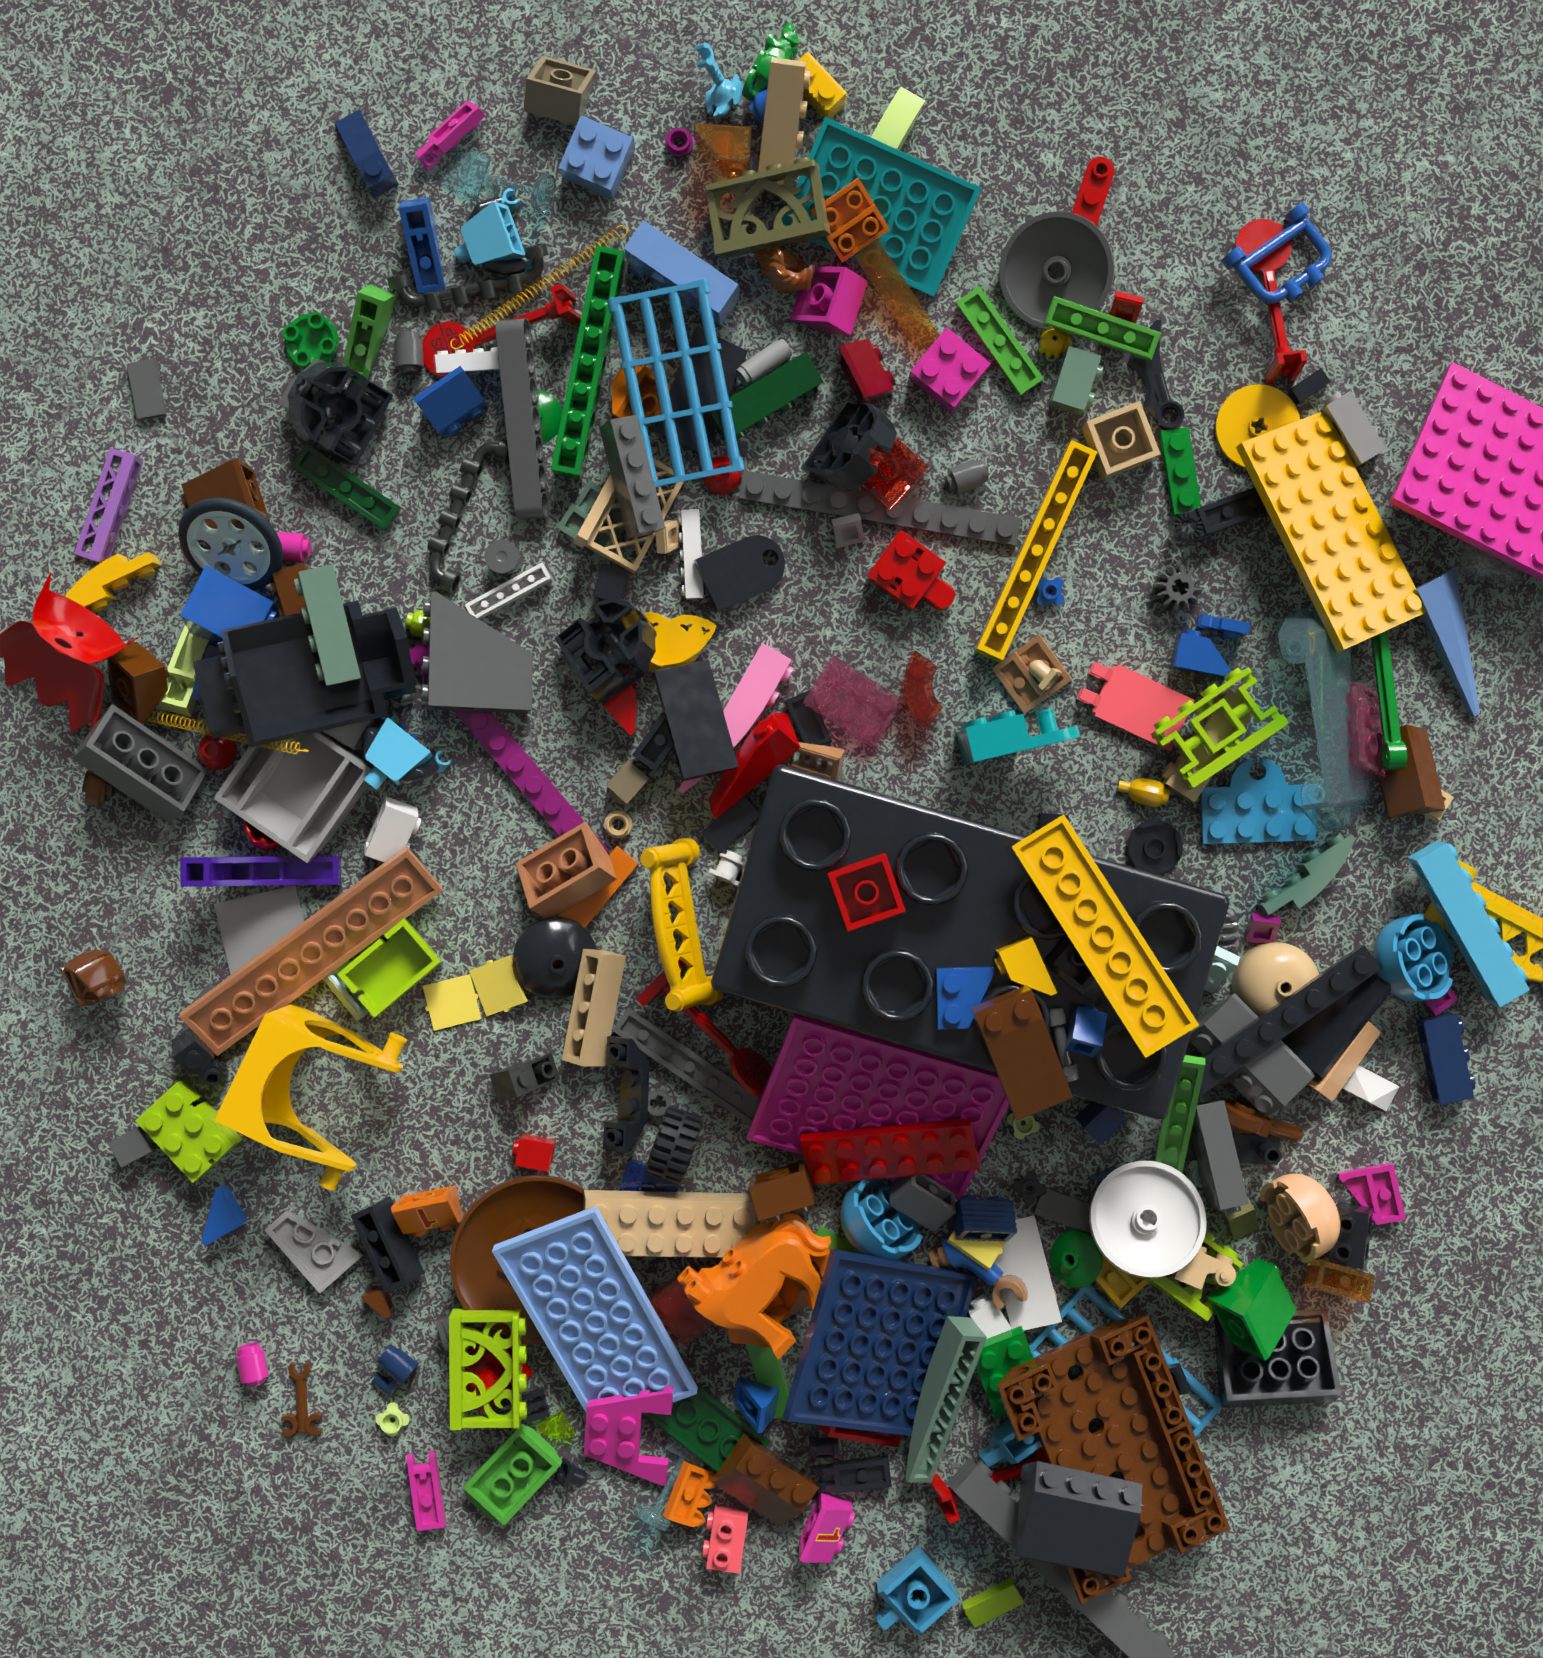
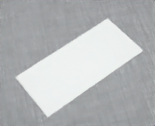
M1035 1216L1017 1219L1015 1221L1017 1223V1233L1005 1243L1002 1248L1003 1254L1000 1257L997 1256L994 1261L1004 1272L1003 1276L1016 1275L1022 1279L1028 1291L1027 1301L1022 1302L1017 1300L1016 1293L1012 1289H1002L1010 1326L1012 1329L1022 1326L1024 1331L1060 1323L1062 1320Z

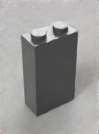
M1220 1100L1199 1103L1195 1111L1191 1139L1207 1207L1217 1209V1213L1224 1212V1214L1239 1212L1241 1211L1240 1206L1247 1205L1249 1202L1225 1102Z

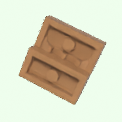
M1040 634L992 668L1024 714L1072 680V677ZM1040 660L1049 668L1059 669L1062 672L1049 690H1042L1038 687L1041 682L1030 674L1028 667L1032 661Z

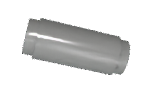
M784 339L774 341L736 369L737 377L744 386H749L789 360V357L792 356L791 348Z

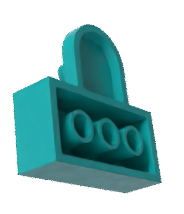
M1054 708L1035 712L1041 734L1029 737L1024 714L1016 715L1015 710L989 718V722H987L986 717L966 722L961 725L962 730L956 732L963 765L1081 737L1079 727L1074 726L1058 730Z

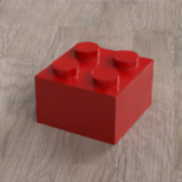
M881 853L827 872L847 931L906 912L886 853Z

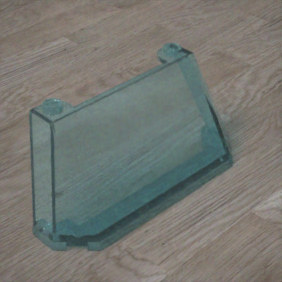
M1315 607L1289 610L1278 633L1280 652L1283 659L1291 664L1305 663L1321 777L1310 778L1301 787L1303 812L1318 829V833L1347 830L1372 798L1351 647L1337 653Z

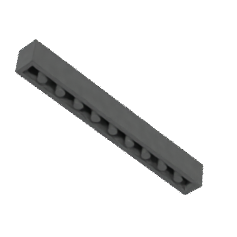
M969 1458L949 1480L947 1485L1015 1549L1019 1500L1015 1502L1010 1497L1013 1491L1001 1479L998 1483H995L990 1478L993 1472L982 1461L976 1465ZM1025 1558L1129 1658H1172L1175 1654L1167 1646L1170 1640L1158 1628L1152 1632L1147 1627L1151 1622L1139 1610L1133 1614L1128 1609L1131 1603L1119 1591L1115 1595L1107 1591L1081 1604L1066 1566Z

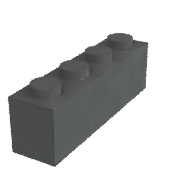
M637 415L611 419L600 426L599 429L627 539L654 534L664 529L665 524Z

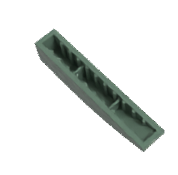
M947 1316L928 1366L916 1410L905 1476L907 1482L932 1483L987 1338L972 1318Z

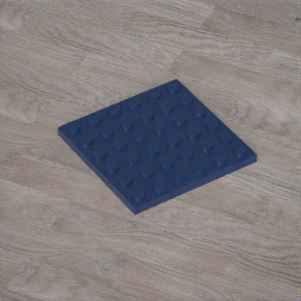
M831 1249L783 1417L790 1422L911 1436L922 1386L947 1316H967L978 1276L970 1272Z

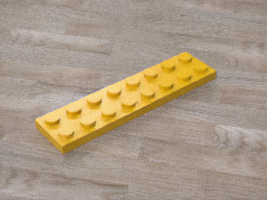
M1064 814L1011 847L1144 1058H1147L1199 1026Z

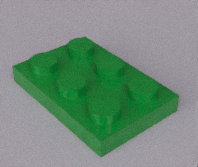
M1022 1326L986 1339L976 1365L995 1419L1007 1415L996 1385L1012 1368L1033 1359Z

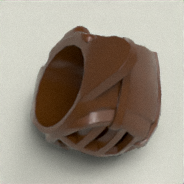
M89 950L83 952L61 968L64 978L68 983L67 986L75 996V1003L79 1006H91L102 1003L125 991L127 981L124 971L121 970L120 965L109 951Z

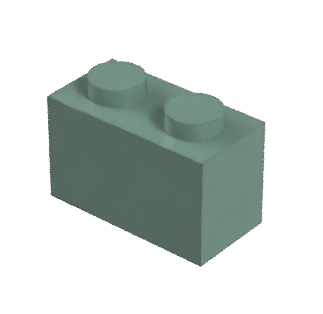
M1069 346L1064 354L1049 406L1080 416L1085 409L1090 410L1095 393L1091 392L1093 382H1099L1103 366L1099 365L1101 356Z

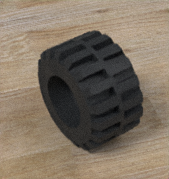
M669 1106L665 1110L646 1165V1174L678 1185L684 1180L703 1125L701 1116L673 1106Z

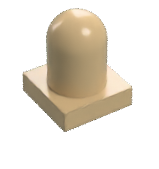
M1034 660L1029 665L1030 674L1041 682L1038 687L1042 690H1049L1062 674L1059 669H1051L1040 660Z

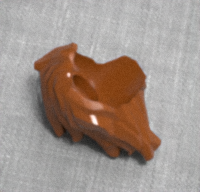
M778 244L773 246L772 249L752 252L756 256L755 259L762 266L760 272L770 280L771 284L777 289V293L789 294L811 289V280L815 271V264L813 262L808 267H805L797 256L787 253L784 249L781 250Z

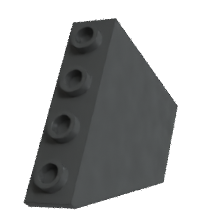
M431 592L429 600H424L423 617H428V628H423L422 644L427 645V656H422V673H427V683L421 686V702H426V709L528 714L532 710L533 654L438 592Z

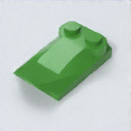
M521 1424L519 1429H513L510 1436L464 1484L463 1489L467 1492L466 1498L490 1520L496 1519L505 1525L561 1466L562 1460L556 1450L534 1429Z

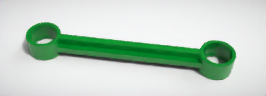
M1387 630L1371 638L1383 735L1381 761L1385 770L1405 769L1407 764V749L1405 743L1401 741Z

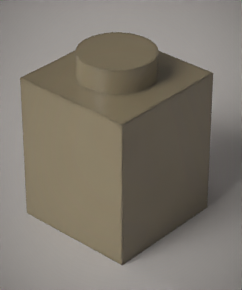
M628 760L607 783L606 786L611 789L608 794L619 804L623 801L630 804L651 778L632 761Z

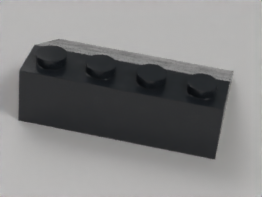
M1327 1309L1296 1311L1272 1354L1266 1361L1229 1342L1217 1316L1214 1315L1217 1381L1222 1408L1335 1402L1342 1395Z
M1040 1461L1022 1465L1015 1556L1120 1578L1124 1577L1141 1516L1143 1484Z

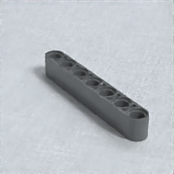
M526 318L498 321L496 323V339L514 509L519 520L547 518L549 515V500L531 327Z

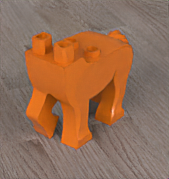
M794 1213L784 1214L783 1218L772 1223L763 1221L755 1226L734 1248L726 1251L718 1265L712 1268H702L698 1273L688 1266L677 1279L684 1286L683 1289L696 1311L718 1326L724 1327L731 1342L757 1345L765 1348L769 1346L772 1353L779 1360L796 1342V1339L789 1329L769 1317L764 1310L777 1296L785 1277L802 1283L805 1288V1301L813 1312L821 1285L818 1272L823 1278L831 1250L829 1249L831 1237L817 1236L811 1231L806 1222L800 1216L794 1215ZM811 1260L815 1261L816 1269L813 1267Z

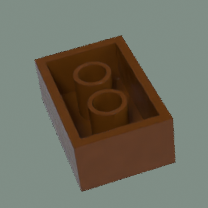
M805 1161L795 1162L751 1176L748 1188L759 1221L766 1220V1223H772L782 1219V1214L793 1211L794 1215L811 1210L810 1205L815 1204V1191L811 1184Z

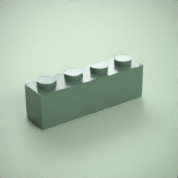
M333 564L299 571L300 578L294 579L298 596L304 595L307 607H302L301 610L305 625L311 624L314 635L308 636L312 653L318 652L321 663L315 664L319 681L325 680L327 686L361 678Z

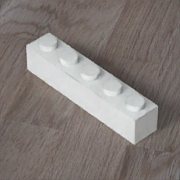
M483 348L473 349V352L466 353V350H455L454 354H448V351H437V355L433 356L435 374L450 373L459 366L465 372L500 370L498 348H490L491 351L484 352Z
M699 509L681 510V515H678L679 525H682V532H679V541L683 543V550H680V559L684 561V568H681V578H685V585H682V596H686V600L704 599L703 581L693 561L702 557Z
M540 563L470 601L465 606L470 614L480 620L552 581V578L545 565Z

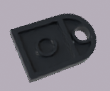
M761 535L746 537L693 560L716 613L773 588L781 580L785 570V559L780 547L770 538ZM765 551H771L775 554L776 563L773 566H766L763 563L762 555Z

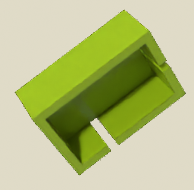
M405 918L384 934L389 939L387 943L383 939H378L337 974L354 994L359 993L361 990L365 993L359 996L358 999L374 1018L381 1015L443 962Z
M185 1078L176 1082L135 1121L189 1180L194 1183L210 1171L221 1158L225 1157L243 1139L234 1130L214 1121L218 1112L208 1101L196 1107L192 1105V1103L199 1101L203 1096Z

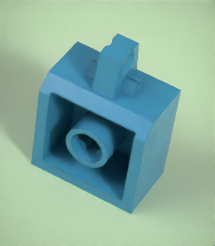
M918 1545L877 1582L878 1594L885 1601L883 1602L884 1608L877 1614L876 1618L878 1624L884 1630L888 1629L896 1621L900 1624L904 1621L916 1635L921 1634L959 1600L956 1586Z

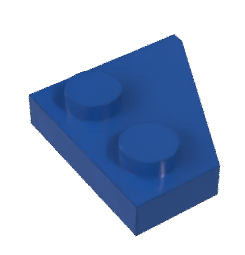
M995 967L936 968L938 1029L969 1028L974 1018L970 1008L981 1003L995 973Z

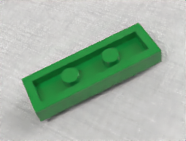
M1189 427L1160 431L1159 439L1172 516H1177L1201 507Z

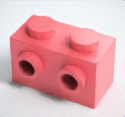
M715 1504L714 1513L708 1512L706 1530H711L710 1541L704 1540L702 1558H707L706 1569L740 1574L748 1509Z

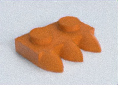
M683 1461L662 1516L668 1520L690 1527L700 1526L705 1523L703 1514L697 1508L707 1507L712 1504L710 1495L704 1489L716 1487L712 1483L715 1474L703 1467Z

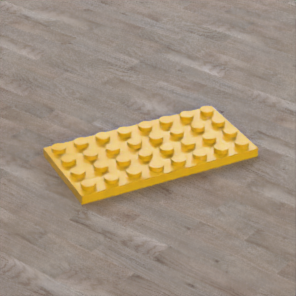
M1323 411L1244 441L1236 446L1337 653L1426 613L1422 607L1421 598L1413 591L1416 587L1345 445L1340 439L1334 423Z

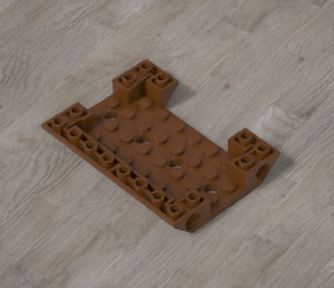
M1148 1315L1112 1321L1012 1368L996 1385L1017 1440L1020 1441L1037 1433L1049 1464L1110 1476L1111 1473L1118 1471L1120 1479L1143 1484L1141 1516L1138 1523L1140 1534L1134 1539L1124 1577L1120 1578L1066 1567L1081 1604L1131 1580L1132 1577L1128 1569L1170 1548H1174L1182 1554L1230 1529ZM1073 1365H1078L1080 1370L1078 1377L1070 1380L1068 1377L1069 1368ZM1094 1418H1098L1100 1421L1099 1429L1094 1433H1090L1088 1429L1089 1422Z

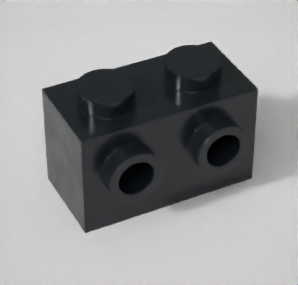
M1338 1202L1336 1207L1340 1217V1234L1336 1244L1327 1252L1329 1254L1328 1263L1363 1270L1368 1263L1374 1208Z

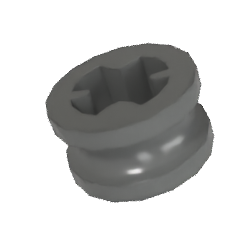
M661 1089L651 1091L648 1095V1111L655 1116L664 1115L665 1110L671 1105L669 1094ZM657 1095L663 1096L662 1101L666 1100V1106H661L660 1110L653 1108L655 1104H650V1100L656 1099Z

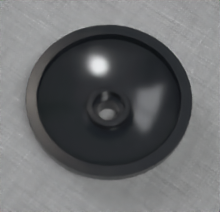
M557 916L540 919L529 925L521 933L513 950L515 974L522 986L538 997L553 1000L570 997L575 993L583 949L597 950L595 942L587 929L572 919ZM555 960H562L560 967L552 966Z

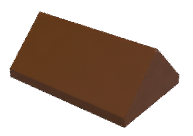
M1411 725L1400 727L1401 741L1405 743L1407 749V764L1405 769L1385 770L1381 761L1383 735L1381 733L1370 737L1388 819L1445 810L1426 728Z

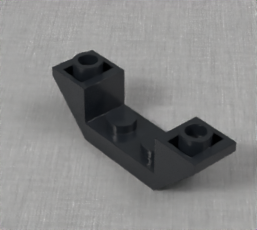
M607 1036L606 1065L620 1066L621 1070L619 1119L604 1121L603 1149L628 1153L648 1120L650 1065L633 1039Z

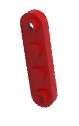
M1096 157L1088 163L1071 212L1085 217L1096 226L1115 172L1114 165L1109 159ZM1102 167L1105 170V174H1098L1096 168Z

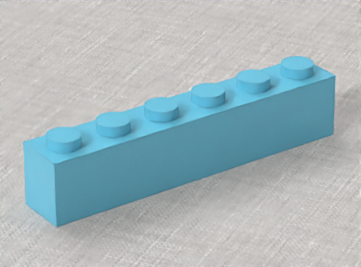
M1435 841L1409 856L1408 860L1487 1000L1493 1005L1502 1007L1530 990L1525 982L1528 980L1527 975L1520 966H1516L1512 959L1514 956L1513 950L1507 942L1501 940L1498 934L1500 928L1497 922L1492 917H1488L1484 909L1487 905L1479 893H1475L1470 885L1473 883L1470 874L1466 869H1461L1457 861L1459 855L1456 849L1451 844Z

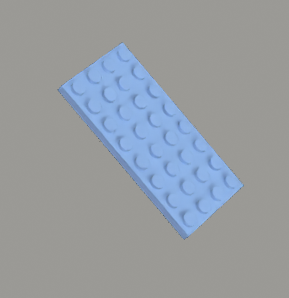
M597 1206L494 1245L492 1253L585 1412L589 1400L623 1395V1397L639 1395L640 1391L650 1390V1393L663 1391V1387L668 1386L674 1387L673 1402L697 1394L698 1387Z

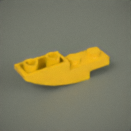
M149 552L130 561L127 560V557L116 554L80 578L67 592L65 597L79 603L90 611L92 610L93 613L100 612L109 607L108 602L115 599L111 588L114 591L129 586V580L137 576L139 579L149 577L155 573L154 568L161 566L157 556Z

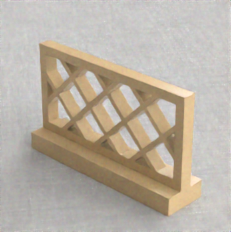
M653 458L655 469L660 471L656 473L657 480L663 476L674 477L673 469ZM610 473L573 543L581 548L586 546L635 574L656 533L639 539L632 538L631 541L618 544L614 529L624 527V524L621 522L612 525L609 516L610 510L619 508L618 503L614 504L617 496ZM678 482L673 489L663 492L661 487L656 488L657 497L662 506L663 520L683 482ZM670 495L668 500L665 501L664 496ZM606 520L607 526L601 527ZM609 531L613 545L603 547L594 542L598 533ZM645 542L642 548L640 549L639 543ZM634 545L637 553L634 563L622 557L620 548Z

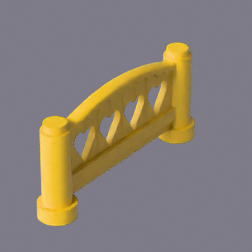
M681 838L675 840L672 844L647 848L640 856L642 865L650 870L651 909L655 937L664 972L670 986V992L665 998V1004L668 1009L675 1012L700 1004H715L722 999L724 994L714 990L711 986L712 976L706 977L687 871V866L695 864L700 856L699 846L692 838ZM664 875L671 879L673 887L668 895L666 894ZM669 903L676 907L678 912L673 924L670 919ZM674 931L682 936L683 941L678 952L675 948ZM679 959L687 965V972L683 980L680 976Z
M1457 860L1461 869H1466L1472 880H1474L1478 870ZM1475 882L1471 883L1470 885L1474 892L1479 893L1487 905L1484 909L1488 917H1492L1494 920L1500 918L1502 941L1506 942L1525 931L1526 952L1523 956L1519 957L1513 950L1514 956L1512 959L1516 966L1518 965L1523 969L1528 980L1543 983V969L1540 967V964H1532L1530 962L1531 954L1543 948V918ZM1431 902L1424 917L1431 922L1437 921L1452 938L1433 902Z

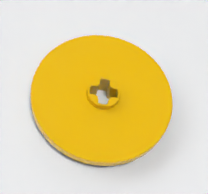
M1249 385L1232 393L1221 405L1215 421L1217 443L1230 461L1246 468L1236 446L1244 441L1299 421L1300 416L1293 401L1281 390L1268 385ZM1260 420L1262 421L1261 426L1265 427V430L1256 434L1255 428L1251 424H1255Z

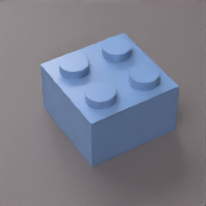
M581 115L558 167L561 177L614 200L636 149L634 139Z

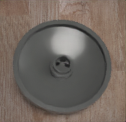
M1047 212L1026 221L1009 238L1000 260L999 278L1001 289L1008 305L1017 316L1033 326L1050 330L1052 328L1043 326L1042 323L1053 296L1097 311L1108 297L1113 284L1114 257L1107 238L1090 220L1071 212Z

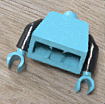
M511 188L506 189L502 198L496 196L478 202L468 217V222L461 227L465 243L455 248V254L462 264L472 260L475 266L484 268L489 273L501 275L518 274L525 272V270L529 271L532 268L530 265L533 262L532 259L528 261H523L522 259L526 257L524 248L510 210H516L519 207L520 199L515 201L507 200L515 195V190Z
M393 714L391 718L381 717L375 719L365 731L363 751L366 755L364 758L374 768L364 778V781L375 790H378L387 778L398 786L401 783L408 785L426 779L436 772L445 771L451 761L448 760V762L443 763L439 760L443 754L442 751H438L433 759H431L433 755L427 748L394 723L396 714Z

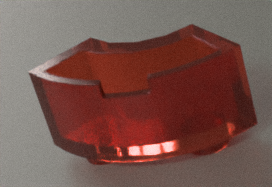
M915 650L904 669L902 694L909 715L925 731L943 706L936 699L932 688L933 676L938 667Z

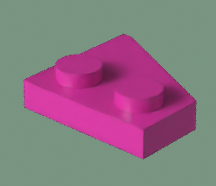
M1392 1162L1338 1173L1339 1179L1350 1190L1361 1206L1374 1208L1372 1219L1377 1225L1406 1220Z

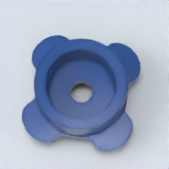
M1059 577L1053 580L1040 578L1037 584L1038 597L1036 602L1040 606L1051 603L1061 605L1064 602V596L1062 595L1063 580ZM1048 589H1051L1053 593L1048 594Z

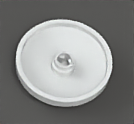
M1135 1161L1115 1169L1100 1183L1091 1201L1089 1223L1095 1244L1112 1265L1136 1277L1159 1278L1182 1269L1196 1256L1202 1246L1206 1233V1212L1196 1187L1180 1171L1160 1162Z

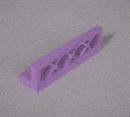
M110 448L74 554L99 563L111 557L144 459L128 452H121ZM115 456L122 458L117 475H115L112 469ZM110 473L112 478L107 480ZM114 483L107 502L103 495L104 488ZM104 510L99 528H97L94 522L95 514ZM91 526H92L94 532H92V533L89 534L90 529H91ZM96 536L91 552L83 551L86 541Z

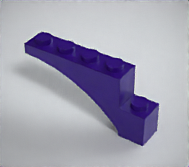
M297 856L180 858V887L341 884V856H315L309 863H306Z

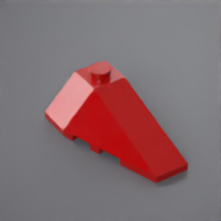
M772 713L765 720L760 721L745 740L736 755L739 767L736 770L725 772L708 798L712 814L716 819L773 771L774 767L782 764L801 748L789 717L785 713Z

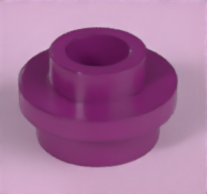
M684 128L672 129L665 139L666 149L675 157L688 155L693 148L691 133ZM676 139H683L685 144L682 147H676L674 142Z

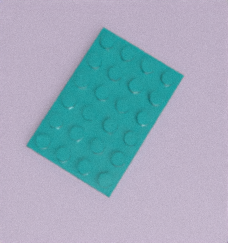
M825 117L809 154V158L815 160L820 167L824 201L856 178H859L890 229L849 259L934 297L982 187ZM800 176L796 186L798 188L803 184L802 192L795 196L798 200L803 198L811 187L810 180L805 176ZM813 198L803 205L812 221L815 220L810 211L815 208ZM794 210L784 216L783 224L785 226H790L793 223V218L788 216L795 213ZM826 236L810 239V241L834 251Z

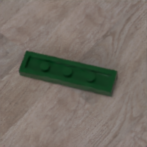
M307 443L291 466L385 531L388 530L402 509L396 503Z

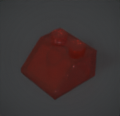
M896 435L893 448L889 454L878 452L871 447L869 448L868 452L871 456L868 460L878 470L864 486L891 510L917 487L933 467L903 439Z

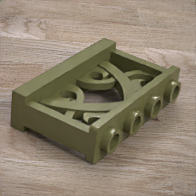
M809 157L794 160L792 165L783 167V164H773L767 166L766 171L756 173L754 170L743 171L739 173L737 178L718 177L712 179L711 184L704 185L714 238L715 255L725 259L770 249L777 244L779 247L831 235L819 164ZM799 176H805L810 180L811 187L809 192L798 200L795 196L802 192L803 184L798 188L793 187V180ZM784 180L783 187L775 182ZM750 188L746 194L742 191L743 189ZM764 191L779 196L789 204L778 212L774 220L773 230L769 231L760 219L747 215L752 204ZM726 193H734L736 196L734 202H726L729 207L736 209L735 214H726L720 208V199ZM814 198L817 220L812 221L803 205ZM794 210L795 213L788 216L793 218V223L790 226H785L783 224L784 216ZM721 218L732 221L729 240L724 238ZM744 221L756 224L757 229L755 233H747V228L750 225H743Z

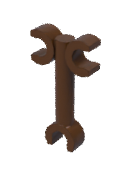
M292 1362L289 1366V1374L295 1379L296 1415L286 1413L281 1417V1421H290L293 1425L292 1429H284L282 1435L286 1437L292 1436L296 1431L299 1433L308 1432L313 1436L320 1435L323 1432V1428L313 1427L312 1420L321 1419L322 1413L314 1412L308 1417L306 1377L311 1372V1363L306 1362L304 1364V1372L299 1373L295 1368V1362Z

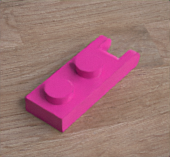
M429 1451V1463L415 1464L414 1454H407L406 1459L416 1530L444 1528L446 1517L436 1451Z

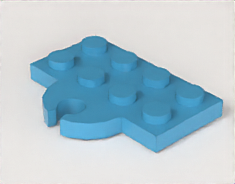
M1260 758V765L1264 770L1261 779L1254 780L1251 778L1249 771L1253 761L1252 759H1247L1234 768L1229 776L1228 787L1204 788L1200 794L1201 844L1316 840L1315 784L1286 785L1281 769L1268 759Z

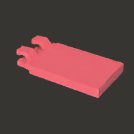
M1097 662L1092 663L1088 674L1105 681L1100 694L1098 695L1083 688L1080 689L1076 697L1077 700L1093 707L1094 717L1156 746H1159L1158 742L1150 735L1156 730L1153 725L1167 715L1170 720L1180 714L1177 710L1180 706L1189 700H1192L1193 703L1195 701L1119 664L1113 665L1110 669ZM1187 717L1163 732L1167 737L1174 731L1180 733ZM1172 740L1161 748L1171 751L1175 743Z

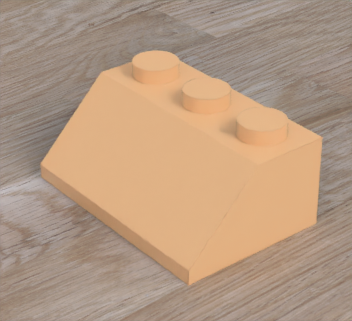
M1368 1021L1326 1077L1323 1079L1313 1072L1315 1076L1307 1085L1333 1102L1381 1032Z

